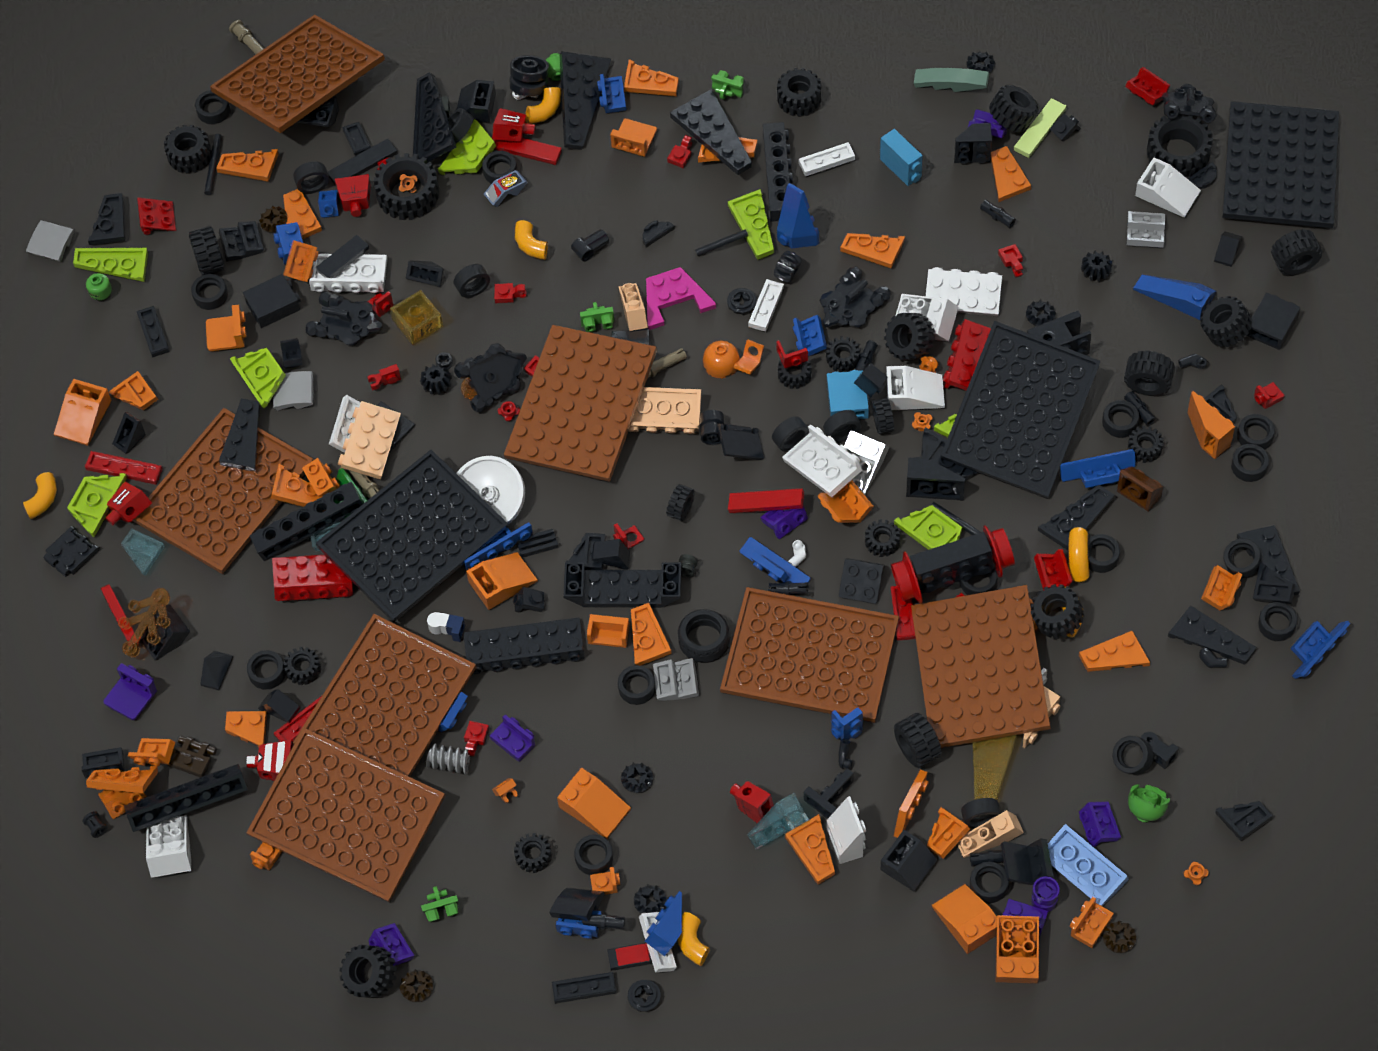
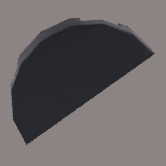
M1213 161L1189 177L1188 180L1199 189L1211 186L1217 176V168Z
M658 220L649 223L644 228L642 234L643 244L645 247L650 246L673 231L675 225L669 221L658 222Z

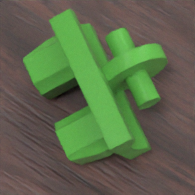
M722 70L717 75H712V89L720 93V99L724 100L726 96L732 97L733 95L742 97L744 84L742 76L736 75L731 80L728 79L729 74Z
M593 302V308L580 312L582 327L585 328L586 332L596 330V324H602L603 329H611L614 322L613 307H597V303Z
M437 886L433 887L434 893L427 895L428 901L436 899V901L421 905L423 913L425 912L429 922L440 919L437 909L444 906L448 917L458 914L457 895L440 899V897L447 896L448 894L446 889L438 891Z

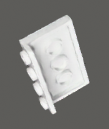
M318 254L316 262L313 261V275L309 280L311 291L384 292L387 255L362 254L333 278H324L316 270V266L332 254Z
M938 267L928 269L926 297L950 300L959 306L957 313L998 316L1002 275L995 272L980 274L979 271H969L968 273L962 272L959 269L945 271Z
M809 425L810 433L782 458L785 463L830 497H833L862 471L859 464L860 459L854 453L850 454L842 444H836L831 436L827 437L824 435L819 427L815 428Z

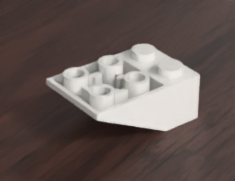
M1153 158L1137 183L1135 196L1185 218L1201 190L1170 164Z
M902 294L895 316L899 313L923 314L933 324L931 327L935 330L933 333L935 340L949 341L959 306L944 298Z
M886 366V376L888 377L886 379L887 398L889 399L891 410L945 408L943 378L941 374L909 366Z
M850 431L844 447L850 454L854 453L860 459L859 464L862 471L852 480L865 495L885 459L889 446Z
M850 796L843 801L827 820V831L840 864L863 857V849H866L864 843L866 840L864 834L866 828L863 820L859 821L858 806L856 802L852 803Z
M187 815L176 816L147 827L146 861L151 878L191 871Z

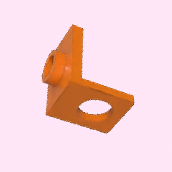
M747 340L743 356L734 364V369L751 374L760 365L764 345ZM749 347H756L758 355H752L749 352Z

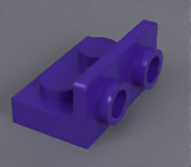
M979 109L975 110L973 120L969 121L968 127L977 123H991V135L1000 138L1006 136L1008 128L1000 125L993 118V115Z
M803 506L801 509L770 510L760 518L762 523L773 529L776 537L781 539L807 520L808 516Z
M504 715L502 717L503 722L490 735V739L520 762L535 747L534 735L530 730H524L520 727L519 722L515 718H509L507 715Z
M1088 802L1079 811L1086 837L1092 847H1096L1100 842L1118 841L1121 838L1109 802Z
M1008 899L1002 915L1039 917V936H1041L1048 911Z
M395 923L374 929L369 939V945L379 946L392 954L390 958L395 960L394 966L413 959L414 954Z

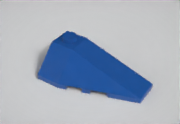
M791 183L787 185L777 227V240L782 245H786L791 249L816 246L819 244V231L813 225L814 217L808 212L810 206L805 192Z
M1143 274L1133 290L1199 320L1203 316L1201 313L1203 310H1206V306L1211 303L1217 292L1200 283Z

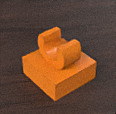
M511 778L506 779L492 789L495 796H501L505 803L509 802L506 797L508 792H511L514 797L518 796L517 791L512 789L516 786V783Z

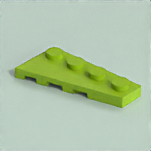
M761 189L728 201V207L741 231L746 229L748 236L745 238L757 260L774 254Z
M75 248L73 264L76 268L145 282L148 250L147 248Z

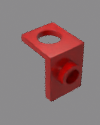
M389 291L384 295L378 293L367 301L372 304L373 311L379 317L394 307L392 295Z
M776 341L777 353L784 368L798 366L808 361L807 348L785 354L780 341Z
M617 523L614 524V540L620 539L628 549L644 541L643 536L635 525L622 531ZM634 533L637 535V539L630 542L627 540V534Z

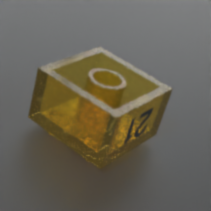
M422 290L390 308L392 320L412 345L443 327L440 312Z

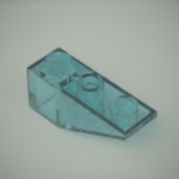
M793 793L778 801L747 835L757 850L807 822L809 818L797 796Z

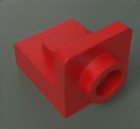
M1274 382L1263 388L1260 385L1256 386L1254 394L1256 402L1261 404L1264 409L1282 401L1285 396Z

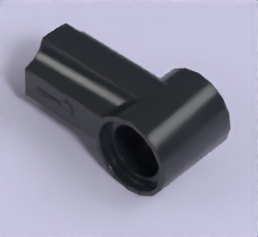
M600 229L585 239L582 237L576 239L572 243L571 249L585 262L593 257L595 251L610 242L606 232Z

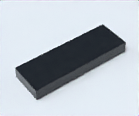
M356 235L316 266V270L324 278H333L369 250V245Z
M154 306L136 311L152 358L170 352Z
M613 972L552 982L555 1004L616 994Z

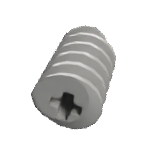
M434 743L432 749L430 748L428 752L426 767L429 768L432 764L433 769H437L440 765L442 771L448 768L449 772L455 769L457 773H461L463 769L466 775L469 769L470 756L467 749L464 750L463 754L460 753V748H457L454 753L452 746L447 751H445L444 745L437 750V745Z

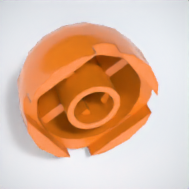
M720 340L711 343L705 349L703 356V366L706 372L714 378L721 379L726 378L727 375L731 374L732 376L735 374L737 369H734V364L740 359L738 350L727 341Z

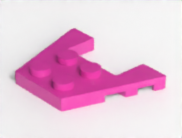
M681 267L646 278L647 324L649 330L664 326L660 309L694 299L700 313L716 309V303Z

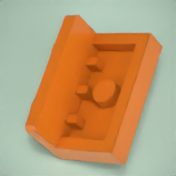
M293 240L283 275L308 282V279L313 275V261L316 262L318 257L317 247Z
M318 458L302 468L319 497L327 492L331 493L340 487L336 478L331 477L330 474L333 472L328 464H323Z
M1219 565L1215 566L1201 599L1219 611L1230 607L1235 600L1234 594L1241 585L1240 579L1242 574L1238 572L1233 575Z
M141 738L138 751L129 752L128 757L133 759L135 764L145 766L146 763L154 766L169 764L175 741L171 739Z
M105 789L98 794L112 819L126 812L124 805L146 798L145 793L134 794L133 792H116Z
M1092 897L1090 901L1086 900L1080 910L1082 913L1079 917H1074L1070 924L1071 937L1090 948H1093L1114 916L1113 912L1097 904L1095 897Z

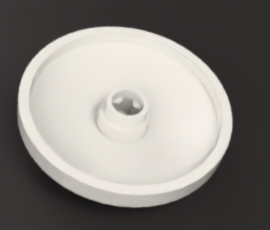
M482 456L467 462L456 473L508 524L518 516L525 500V485L521 474L511 463L496 456Z

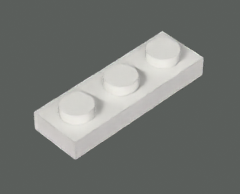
M849 142L800 158L799 165L806 177L855 160V154Z
M766 279L748 322V327L766 332L783 292L784 284Z
M348 395L342 399L329 445L344 453L346 450L342 448L345 439H350L351 435L347 433L350 423H354L356 419L352 417L355 407H359L361 403Z
M659 912L642 913L639 916L645 940L649 935L646 931L653 922L657 923L655 917ZM647 944L655 973L674 971L677 968L671 949L663 956Z

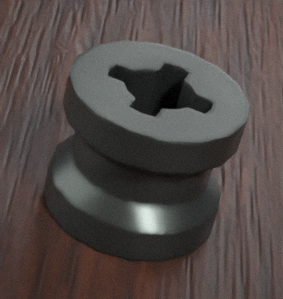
M688 554L681 555L679 557L681 576L693 577L695 575L694 568L698 565V559Z

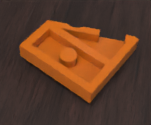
M138 371L109 391L112 397L141 410H145L159 400Z
M266 711L227 712L225 731L232 736L240 737L241 740L247 743L249 741L256 744L259 748L261 744H265Z
M941 807L938 811V821L933 825L932 835L929 837L927 846L931 851L944 859L967 834L970 828Z

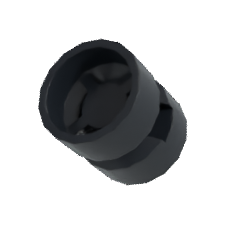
M707 410L701 413L700 433L703 443L708 445L721 443L719 431L717 430L719 423L724 425V414L721 411Z

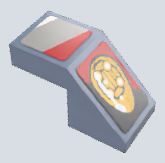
M515 170L494 180L484 195L493 206L498 207L508 194L517 196L527 184V181Z

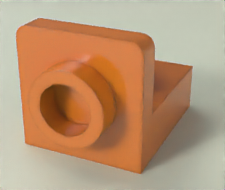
M262 842L256 853L254 851L250 853L252 864L259 869L265 868L270 871L282 851Z
M610 867V872L590 875L592 890L604 891V895L618 893L617 885H620L619 873H614V867Z

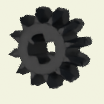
M1095 250L1093 254L1088 252L1086 257H1083L1081 270L1084 272V277H1090V281L1096 279L1099 282L1100 278L1106 280L1107 275L1111 274L1113 263L1109 255H1104L1103 251L1099 254Z
M785 251L776 264L774 276L782 282H791L797 274L801 264V257L794 252Z
M432 363L431 368L426 366L425 371L421 372L420 383L425 392L429 391L431 395L437 392L440 395V391L446 392L447 387H451L452 376L447 367H442L441 364L435 366Z

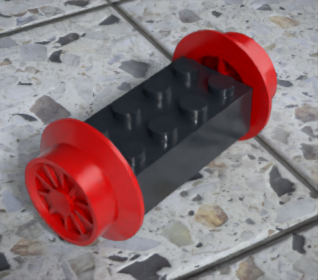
M984 525L983 532L911 555L910 559L905 551L903 552L902 561L891 564V569L902 601L915 598L922 604L921 594L933 592L941 587H949L961 580L967 581L978 575H986L993 571L994 568L997 571V575L1002 578L1004 568L1015 565V560L1004 529L1000 528L990 531Z

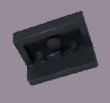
M122 747L82 754L83 766L81 769L85 778H88L94 770L119 769L121 772L125 771Z

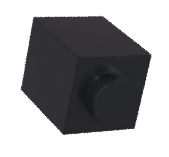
M870 363L860 373L854 384L868 396L872 397L875 392L879 394L886 386L884 382L888 377Z

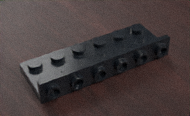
M579 617L463 632L466 660L476 664L473 674H480L485 671L498 672L508 668L519 669L523 666L536 667L547 663L558 664L562 661L575 662L585 659Z

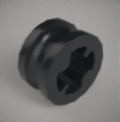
M441 352L435 358L436 366L441 364L442 367H447L448 369L452 367V356L449 353Z

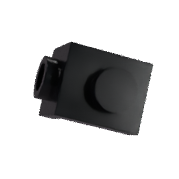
M1064 113L1050 130L1064 142L1075 129L1079 131L1081 127L1077 125L1079 121L1073 115L1069 117Z
M298 338L280 341L284 368H294L298 365H303Z
M523 587L513 598L515 612H520L523 608L542 612L544 610V592Z

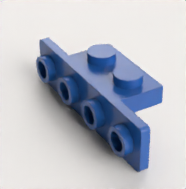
M1133 449L1062 463L1060 465L1061 480L1064 482L1081 478L1085 488L1115 483L1119 481L1121 469L1131 466L1135 467V452Z
M528 522L513 532H510L508 528L505 529L483 549L464 561L466 570L483 561L494 559L502 551L511 549L520 539L522 541L528 539L533 533L532 525Z
M749 537L740 549L742 555L754 562V567L760 571H763V569L769 573L768 576L776 582L780 580L783 583L786 581L809 583L811 580L809 576L752 537Z
M1347 620L1339 623L1330 633L1318 621L1313 622L1290 648L1303 662L1292 677L1294 679L1299 677L1305 678L1312 671L1310 668L1314 664H1318L1324 658L1323 654L1335 646V640L1347 632L1346 628L1350 625V622Z

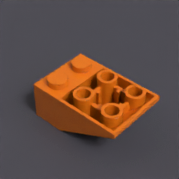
M73 379L65 394L54 436L88 446L112 401L108 389Z
M1192 391L1187 413L1201 448L1216 459L1231 446L1235 426L1231 420L1223 417L1215 407L1209 405L1201 395Z
M518 552L483 561L466 571L469 584L488 610L514 596L523 587L527 588L538 582Z
M997 915L995 982L1037 984L1039 979V917Z

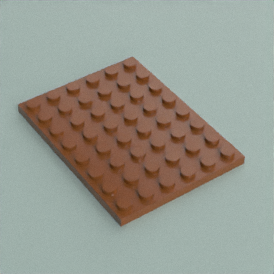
M314 14L212 84L210 88L211 92L278 133H282L383 62L385 57L383 53Z
M552 325L505 449L504 457L610 482L657 353L656 346Z
M225 408L220 411L148 498L152 504L132 520L221 574L227 570L250 542L251 538L249 535L260 529L282 503V501L271 499L278 464L285 466L284 469L291 473L295 472L302 478L305 474L302 468L313 461V458L258 428L256 472L220 465L219 459L235 417L234 413Z
M1027 585L911 605L927 720L933 727L941 748L1051 729Z
M746 587L720 692L832 714L836 710L840 716H846L858 707L863 712L864 721L875 723L899 616Z
M373 614L302 729L306 728L410 777L439 730L440 724L446 717L450 707H452L458 694L462 692L476 669V664ZM302 729L300 730L299 734H298L297 737L295 738L293 744H295V742H296V740L298 739V737H299V735H300Z
M303 728L246 833L265 844L390 903L446 795Z

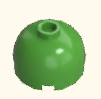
M1140 784L1132 786L1128 796V806L1132 814L1142 822L1160 819L1165 814L1170 802V798H1166L1167 794L1151 785H1146L1145 788H1139Z

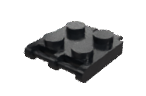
M71 526L45 550L46 554L43 558L66 577L70 573L74 575L100 550V547L94 546L85 535L82 536L76 531L74 526Z

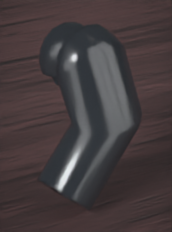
M1192 354L1179 359L1178 363L1181 368L1191 365L1203 369L1207 365V360L1200 355Z
M848 739L840 741L838 763L841 769H851L853 764L851 759H847L850 748V741Z

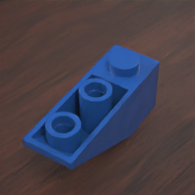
M680 891L674 897L671 895L664 904L666 909H661L655 917L657 923L653 922L646 931L649 935L644 942L663 956L674 946L682 933V892Z

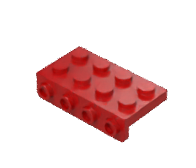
M966 319L961 325L958 324L954 334L957 338L951 346L953 354L950 355L947 361L949 369L943 377V381H945L944 388L948 389L952 385L967 391L991 328Z
M326 555L272 558L274 596L276 601L349 597L352 595V581Z

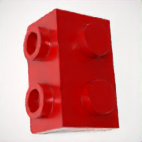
M1142 67L1136 77L1127 81L1125 87L1131 90L1133 94L1143 98L1148 104L1155 105L1163 100L1162 95L1168 92L1170 84Z
M1058 549L1054 554H1036L1034 556L1043 591L1044 587L1051 588V585L1054 584L1057 587L1060 584L1067 587L1072 583V575L1069 571L1063 549Z

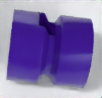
M1045 876L1035 881L1031 897L1034 907L1048 912L1055 909L1060 889L1055 879Z

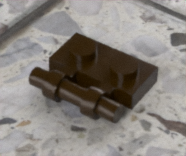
M180 736L178 743L182 744V747L174 746L170 762L166 765L198 777H203L211 762L210 758L206 757V755L214 756L217 748L211 747L206 742H197L189 736L187 738ZM193 748L199 751L198 753H195L189 750Z

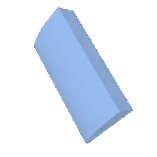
M1066 824L1048 843L1052 867L1090 899L1095 897L1096 903L1101 906L1108 902L1129 880L1125 873Z

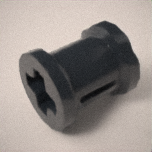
M97 811L88 813L82 820L83 824L87 825L91 830L93 838L102 836L108 830L107 825L103 824L100 820V815Z

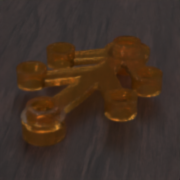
M164 588L154 590L149 598L141 601L131 600L128 604L129 610L134 613L139 612L141 608L150 606L148 611L131 618L121 617L119 619L118 625L124 630L140 623L131 640L126 641L122 646L123 653L128 657L133 658L139 654L140 646L138 642L147 627L149 630L147 641L152 645H156L160 641L156 622L162 628L169 626L170 619L167 616L166 605L170 601V596ZM158 610V612H159V617L157 618V621L155 622V617H154V615H155L156 611Z

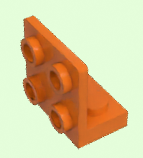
M625 118L619 130H612L610 134L612 148L645 157L657 132V127Z

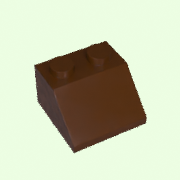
M1132 466L1122 469L1119 475L1117 492L1149 512L1161 498L1163 486L1157 480H1152L1143 471Z

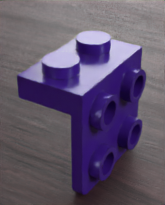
M121 663L117 668L120 679L104 699V704L123 716L136 720L156 694L157 689L151 676L147 674L142 675L133 666H126Z

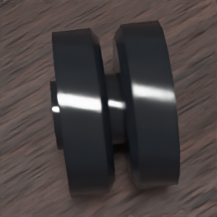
M532 55L514 58L510 63V89L514 93L523 96L543 94L544 89L548 88V62L545 59Z

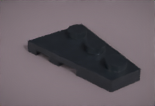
M123 194L104 195L98 211L97 221L93 225L92 235L88 239L89 245L125 241Z

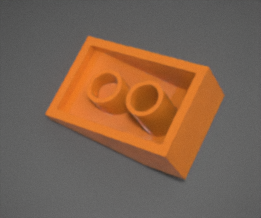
M582 767L557 797L560 809L608 839L631 810V807L602 781Z
M966 884L931 906L967 954L997 935V916Z

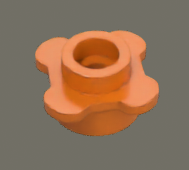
M402 174L400 176L399 190L401 192L410 191L414 193L416 191L417 177L415 175L406 176Z
M930 356L922 357V363L919 368L936 373L935 370L938 367L937 360Z
M920 412L915 413L912 427L918 431H924L925 427L930 429L932 416L930 414L924 415Z
M1192 862L1189 869L1184 871V877L1191 879L1194 885H1200L1201 880L1208 876V870L1198 862Z

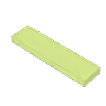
M1051 98L1016 143L1014 151L1030 158L1050 132V128L1066 111L1067 106Z

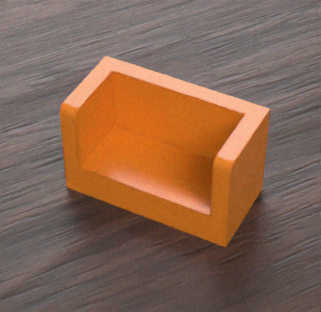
M590 614L587 629L588 644L626 648L630 629L629 618Z

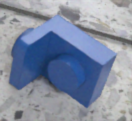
M337 190L319 192L318 204L321 217L338 216Z

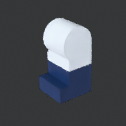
M434 612L427 618L428 628L432 634L443 633L452 635L453 641L461 642L466 626L464 617Z

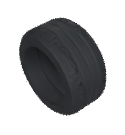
M700 609L691 612L682 619L679 625L678 642L680 649L685 656L693 658L696 662L704 663L717 660L726 652L729 646L728 624L715 611ZM699 626H710L720 633L718 640L707 646L696 645L687 638L688 634Z

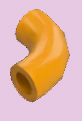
M545 88L542 102L536 106H527L526 122L529 124L545 122L552 117L560 105L561 88Z
M525 220L517 221L515 225V240L520 250L528 256L546 260L548 242L539 241L533 237V225Z
M50 472L42 473L36 478L37 493L31 499L23 502L30 519L45 512L54 502L57 488L55 477Z
M1076 527L1069 532V570L1073 581L1082 582L1090 576L1088 532L1084 528Z
M684 912L682 915V933L677 942L687 958L695 964L702 966L709 954L710 948L702 944L697 938V930L701 920L689 912Z

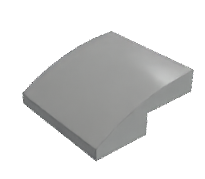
M1128 211L1127 245L1163 248L1165 214Z
M41 220L30 239L26 252L61 262L66 246H70L75 230Z
M313 372L285 373L284 380L273 395V408L278 411L292 406L300 409L313 405Z
M693 658L673 662L671 659L653 664L657 700H678L699 696L696 665Z

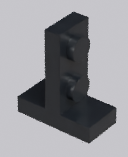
M848 768L843 773L840 772L835 777L834 783L830 787L826 786L821 795L808 786L803 792L804 801L828 819L837 809L832 803L853 782L854 773Z

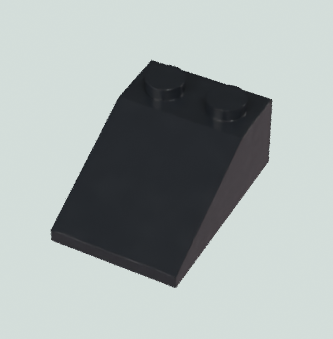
M921 457L908 458L906 497L964 500V477L929 459Z

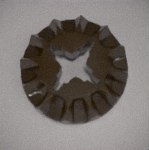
M273 205L270 209H266V212L262 213L261 219H259L262 229L266 232H276L277 225H283L287 222L286 211L280 206L274 207ZM273 215H275L276 218H274L273 221L271 222L270 219L272 218Z
M1119 920L1115 923L1111 922L1110 925L1105 927L1103 941L1109 950L1115 953H1125L1130 951L1136 943L1137 936L1135 930L1128 923H1122ZM1124 931L1123 937L1125 939L1121 938L1116 943L1115 933L1120 934V932Z
M415 969L413 972H407L404 978H401L400 990L405 999L411 1002H420L430 996L433 990V981L424 970L418 971ZM415 979H417L419 984H422L418 986L417 993L414 987L411 986L414 985Z

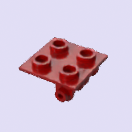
M137 198L140 227L145 235H149L153 229L176 231L173 201Z

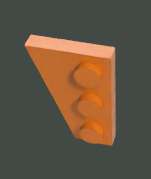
M632 60L628 61L624 92L668 96L677 95L678 77L661 71L650 70L648 66L637 65Z
M278 464L271 499L304 507L309 502H314L321 498L316 494L310 482L301 479L297 473H291L284 469L285 466Z
M646 603L631 609L635 665L641 666L671 654L669 644L650 604Z
M920 769L899 809L894 837L896 838L906 829L909 820L912 819L915 807L920 803L921 793H925L929 781L926 780L928 772Z
M819 814L785 834L786 840L817 884L835 875Z

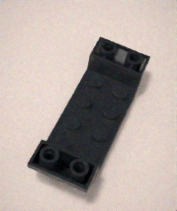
M565 562L563 597L582 607L636 608L649 603L651 608H662L680 599L681 562H662L661 570H585L584 562Z

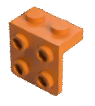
M232 305V316L206 320L207 348L209 351L245 347L244 338L247 337L246 328L243 327V322H246L245 312H241L239 305Z
M853 480L847 483L833 497L826 493L818 495L821 505L829 510L832 518L838 523H861L874 507Z

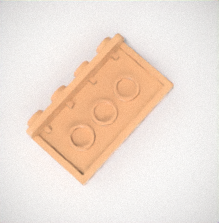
M644 387L628 431L638 432L639 429H646V432L656 433L657 430H665V433L684 431V434H695V431L699 432L701 390Z
M361 401L360 406L355 407L352 416L356 418L355 422L350 423L347 432L351 434L350 439H345L342 448L346 450L345 455H340L337 465H341L343 469L381 480L401 413Z

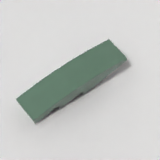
M962 68L916 69L914 85L916 88L933 86L935 90L952 88L953 92L987 88L989 72Z

